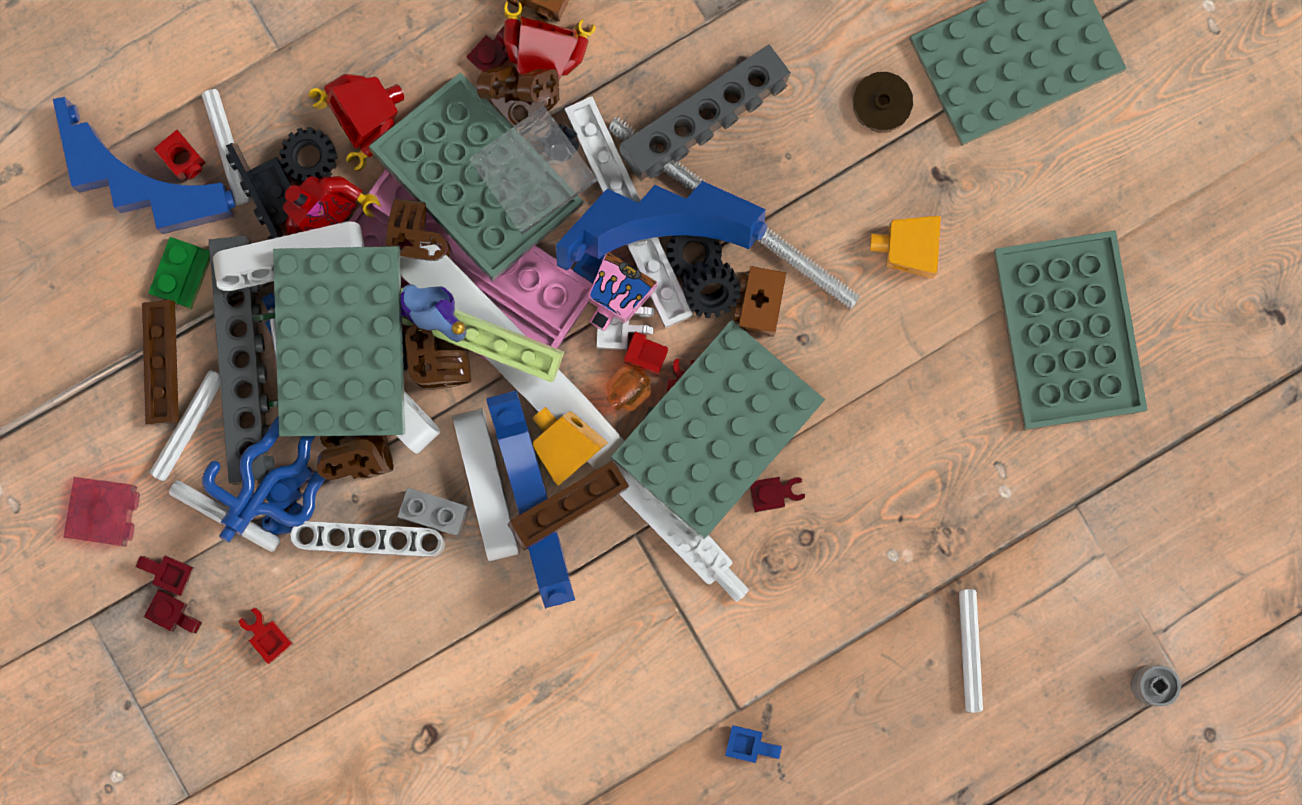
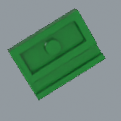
M169 237L148 293L163 300L175 301L177 305L192 309L210 264V251Z

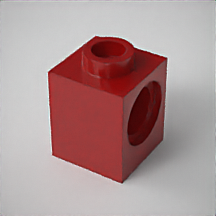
M175 130L154 148L182 182L186 179L192 180L198 176L203 170L202 166L206 164L178 130ZM188 152V159L185 163L180 165L175 163L176 156L179 153Z

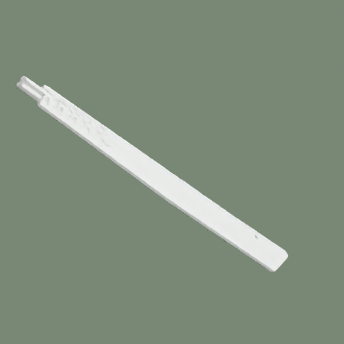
M437 245L421 247L428 249L430 255H434L436 250H441ZM447 255L438 261L400 257L401 276L410 285L413 284L417 288L443 286L452 293L455 300V309L526 336ZM484 356L538 412L547 407L558 420L564 414L571 411L608 442L606 446L587 461L595 470L613 461L611 456L625 440L560 370H558L555 381L551 383ZM614 462L629 485L628 489L620 494L626 502L707 584H711L716 580L735 602L743 598L750 589L729 568L733 561L710 535L704 540Z

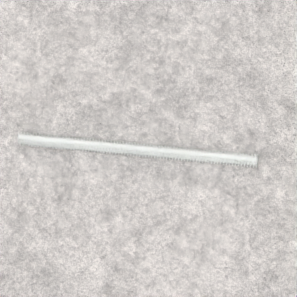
M617 116L608 129L610 133L613 132V135H616L622 141L636 134L634 133L635 129L631 130L632 126L628 128L629 124L625 126L626 122L622 124L623 120L619 122L620 118L616 119ZM656 144L649 146L654 153H661L663 150L659 151V146L656 149ZM672 160L664 165V172H667V175L679 181L680 184L682 183V186H686L685 188H688L691 192L701 183L702 178L699 180V176L695 178L696 174L692 175L693 171L689 173L690 169L686 171L687 167L683 169L684 165L680 167V162L677 164V162L675 163ZM769 227L767 228L765 235L758 242H762L761 244H764L765 247L767 246L768 249L770 248V251H774L773 253L783 258L782 260L786 259V262L789 261V265L792 264V267L798 268L801 274L804 273V276L810 277V280H813L814 283L816 282V285L819 284V287H823L822 289H825L826 292L828 291V294L832 293L831 296L835 295V299L838 297V301L841 300V303L847 304V308L850 307V310L853 308L861 295L858 297V293L854 295L855 291L851 292L852 289L848 290L849 286L845 288L846 284L842 285L843 282L839 283V279L836 281V277L830 276V272L826 274L827 270L823 272L824 268L820 270L821 266L817 268L818 264L814 265L815 261L812 263V259L808 261L809 257L805 258L806 255L802 256V252L799 254L800 250L796 252L797 248L793 249V245L790 247V243L786 245L787 241L784 242V239L780 240L781 236L777 238L778 234L774 236L775 232L771 234L772 230L768 232Z

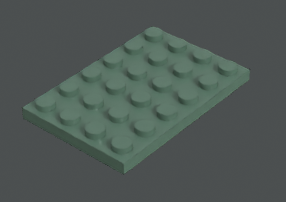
M988 0L910 36L911 44L961 146L1122 73L1127 69L1093 0Z
M461 72L369 146V151L416 201L426 202V212L492 282L583 206L584 201L487 99H481L478 96L475 86Z
M1116 230L996 248L994 250V257L1024 430L1148 411Z
M400 246L273 249L279 436L404 435Z
M731 320L611 456V459L705 540L825 399L744 329L739 327L737 323Z

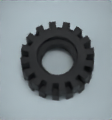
M307 127V130L298 128L297 133H289V139L287 141L283 140V149H280L279 154L281 156V165L290 178L302 184L310 176L319 179L326 176L331 177L332 169H336L337 166L335 162L337 153L329 137L318 129L315 131L312 127ZM305 146L316 147L320 152L318 163L308 168L301 166L297 161V155L301 148Z
M672 235L667 246V259L674 274H678L680 279H683L684 274L690 275L688 269L691 266L695 269L698 268L697 264L686 262L682 255L683 248L690 242H698L706 249V257L702 261L703 265L707 264L706 259H712L713 264L716 263L717 259L721 260L722 246L719 243V239Z
M706 259V265L699 261L696 263L697 269L691 266L688 269L690 275L684 274L682 289L689 309L692 312L695 311L696 315L700 317L704 312L705 318H711V313H715V316L719 317L722 310L725 313L730 312L729 305L735 307L737 305L736 299H740L741 295L739 292L741 291L733 268L731 269L727 262L723 265L722 260L719 259L716 260L715 264H713L712 259ZM709 284H722V286L713 293H700V291Z

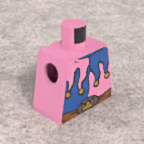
M608 252L602 261L588 296L589 302L598 307L589 322L602 331L607 329L614 317L626 324L658 287V282Z

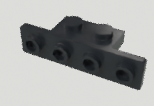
M230 143L226 145L229 151L226 154V158L234 171L238 169L243 179L240 181L243 192L248 198L252 197L257 206L254 209V213L261 225L266 224L271 234L268 236V240L283 237L284 235L279 226L285 223L288 214L283 210V205L287 201L285 193L292 184L279 158L275 157L250 169L238 144Z

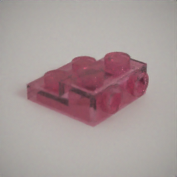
M74 477L63 538L127 547L128 541H131L135 529L134 523L131 522L133 510H137L140 501V493L136 492L137 486Z

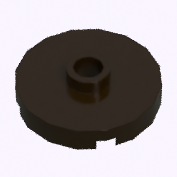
M875 72L866 76L857 85L853 96V111L858 121L863 126L865 125L867 128L878 133L891 132L900 128L909 118L913 108V93L908 83L899 75L890 72ZM886 97L889 104L881 105L878 102V98Z

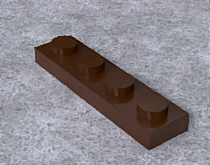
M175 301L143 302L145 424L179 423Z
M611 461L510 520L507 525L525 551L626 491L629 485L614 462Z

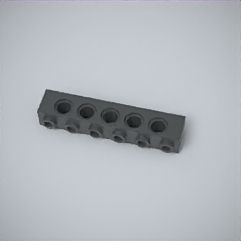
M768 44L622 142L619 153L640 182L647 177L653 179L664 171V165L672 160L675 163L682 160L689 154L690 151L688 149L697 143L699 146H702L714 137L713 132L721 127L727 129L735 124L739 119L738 115L746 110L749 113L753 112L762 105V99L770 94L776 96L788 86L786 83L791 72L770 44ZM758 78L762 81L763 85L760 87L752 86L748 79ZM726 94H733L739 101L737 103H729L724 99V96ZM708 110L713 113L714 118L705 120L699 115V112ZM685 127L689 130L690 134L681 137L675 133L674 129ZM659 143L664 146L665 151L654 153L649 146Z

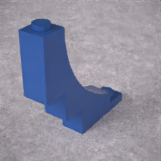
M65 96L53 99L71 186L79 193L109 186L113 206L120 213L151 206L156 229L162 234L234 217L232 208H236L233 192L228 190L222 182L189 186L171 184L145 176L118 160L105 146L95 129L88 122L77 124L80 122V114L76 104L72 105Z
M701 181L687 199L654 185L639 203L610 189H606L556 244L557 266L568 270L575 261L578 262L582 259L584 253L600 258L612 250L639 240L671 235L708 237L749 249L756 240H761L767 230V223H765L766 209L704 181Z
M517 390L487 398L486 400L519 515L548 499V495ZM555 532L528 548L545 609L575 600L558 532Z

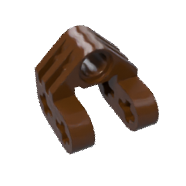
M496 66L482 71L477 79L476 88L478 96L481 99H491V102L504 117L517 128H523L540 121L560 100L559 77L555 69L538 68L521 75L519 78L515 67ZM524 107L528 111V116L524 112Z
M395 198L388 219L386 246H399V243H405L407 239L413 244V247L404 246L403 251H400V257L425 261H438L445 255L450 258L452 253L450 244L440 234L425 231L426 202ZM436 242L442 247L441 250H436L434 255H430L428 249L421 248L422 246L436 245Z
M415 324L408 328L405 335L408 371L410 377L420 388L424 390L445 389L472 382L468 351L440 350L438 338L434 336L432 330L420 329ZM426 336L427 339L423 340L424 349H421V347H418L417 343H420L422 341V337ZM424 363H426L431 370H428L426 376L422 377L420 373L425 372Z
M387 435L320 436L321 443L328 449L323 450L318 456L317 472L325 479L335 480L351 475L353 479L365 480L392 472L394 469Z

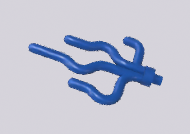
M279 416L275 418L261 441L249 446L242 454L239 462L242 488L237 497L216 485L215 477L220 471V463L211 461L202 476V485L210 496L229 507L220 522L224 526L219 535L222 540L230 543L235 534L242 536L251 520L258 515L270 516L288 527L301 526L312 517L315 510L317 491L325 480L317 471L304 490L303 507L298 514H288L279 507L270 503H263V501L278 480L296 476L307 467L310 460L311 443L316 436H301L298 443V457L296 461L291 465L271 470L262 479L254 493L252 462L257 456L267 452L279 437Z

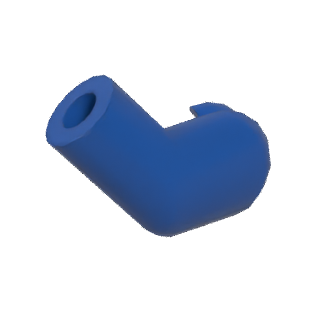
M295 502L288 511V514H298L303 506ZM267 515L262 520V527L274 535L291 533L293 528L283 525Z

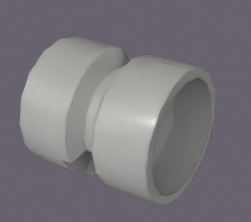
M1162 665L1143 666L1136 671L1131 681L1132 692L1136 699L1141 703L1151 706H1167L1173 703L1181 690L1180 679L1176 672Z

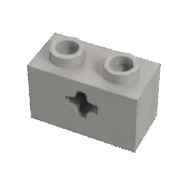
M407 487L398 518L461 537L469 507Z

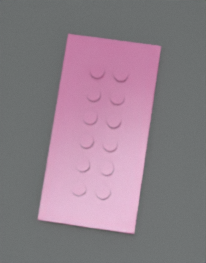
M387 169L384 170L368 193L376 195L381 207L375 203L367 205L374 212L375 216L369 217L365 215L360 204L349 222H356L361 226L365 247H386L388 219L395 198L416 201ZM426 212L425 231L440 234L450 244L452 252L450 259L528 338L558 349L589 304L588 296L593 284L570 268L564 270L558 267L557 260L537 246H534L492 282ZM406 239L405 243H399V246L403 250L404 246L413 247V244ZM401 276V288H404L405 286L410 285V284ZM476 353L477 355L488 361L483 355Z

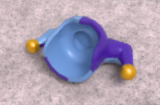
M413 284L404 287L400 300L403 316L408 317L420 329L438 330L452 341L459 342L465 338L467 334L466 327L454 315L455 300L452 293L445 287L417 288Z

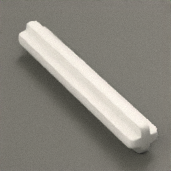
M210 89L202 93V98L228 183L233 192L235 203L237 205L246 204L251 201V197L248 198L241 188L240 181L243 179L238 169L234 171L226 158V154L229 153L226 145L234 143L223 104L219 92L216 89Z
M209 370L153 465L150 471L153 477L165 481L221 386L219 373Z
M176 480L169 490L171 496L219 523L228 511L227 507L181 481ZM253 522L249 523L242 534L243 537L270 552H274L277 549L281 540L278 536Z
M963 589L959 591L965 710L969 713H975L983 710L977 592L974 589Z

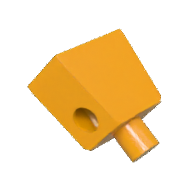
M941 216L891 220L888 234L871 233L869 251L887 253L886 267L934 278L938 272Z
M544 407L532 418L543 431L532 442V445L558 486L608 444L601 435L571 411L557 420L548 408Z

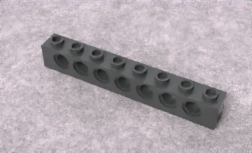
M246 236L209 239L228 481L232 485H242L239 462L244 453V448L248 444L261 441L270 428V425H266L265 413L270 412V407H268L269 397L263 393V383L267 382L266 365L261 364L260 352L265 351L263 334H258V322H262V320L254 321V315L262 314L261 305L256 304L255 292H259L260 285L233 291L221 290L217 287L213 266V256L217 252L251 244V241ZM244 293L245 300L243 304L239 307H232L231 299L233 295ZM239 323H246V334L242 337H235L233 333L235 326ZM241 353H248L250 356L248 365L238 368L236 365L237 357ZM244 383H251V395L247 398H240L238 393L240 386ZM247 413H253L255 417L254 425L249 429H243L241 425L242 417ZM268 451L257 456L252 462L254 483H260L271 470L275 469L273 455L269 456Z

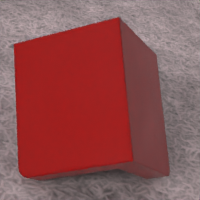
M635 331L625 355L624 364L659 376L668 353V347L648 340L646 335Z

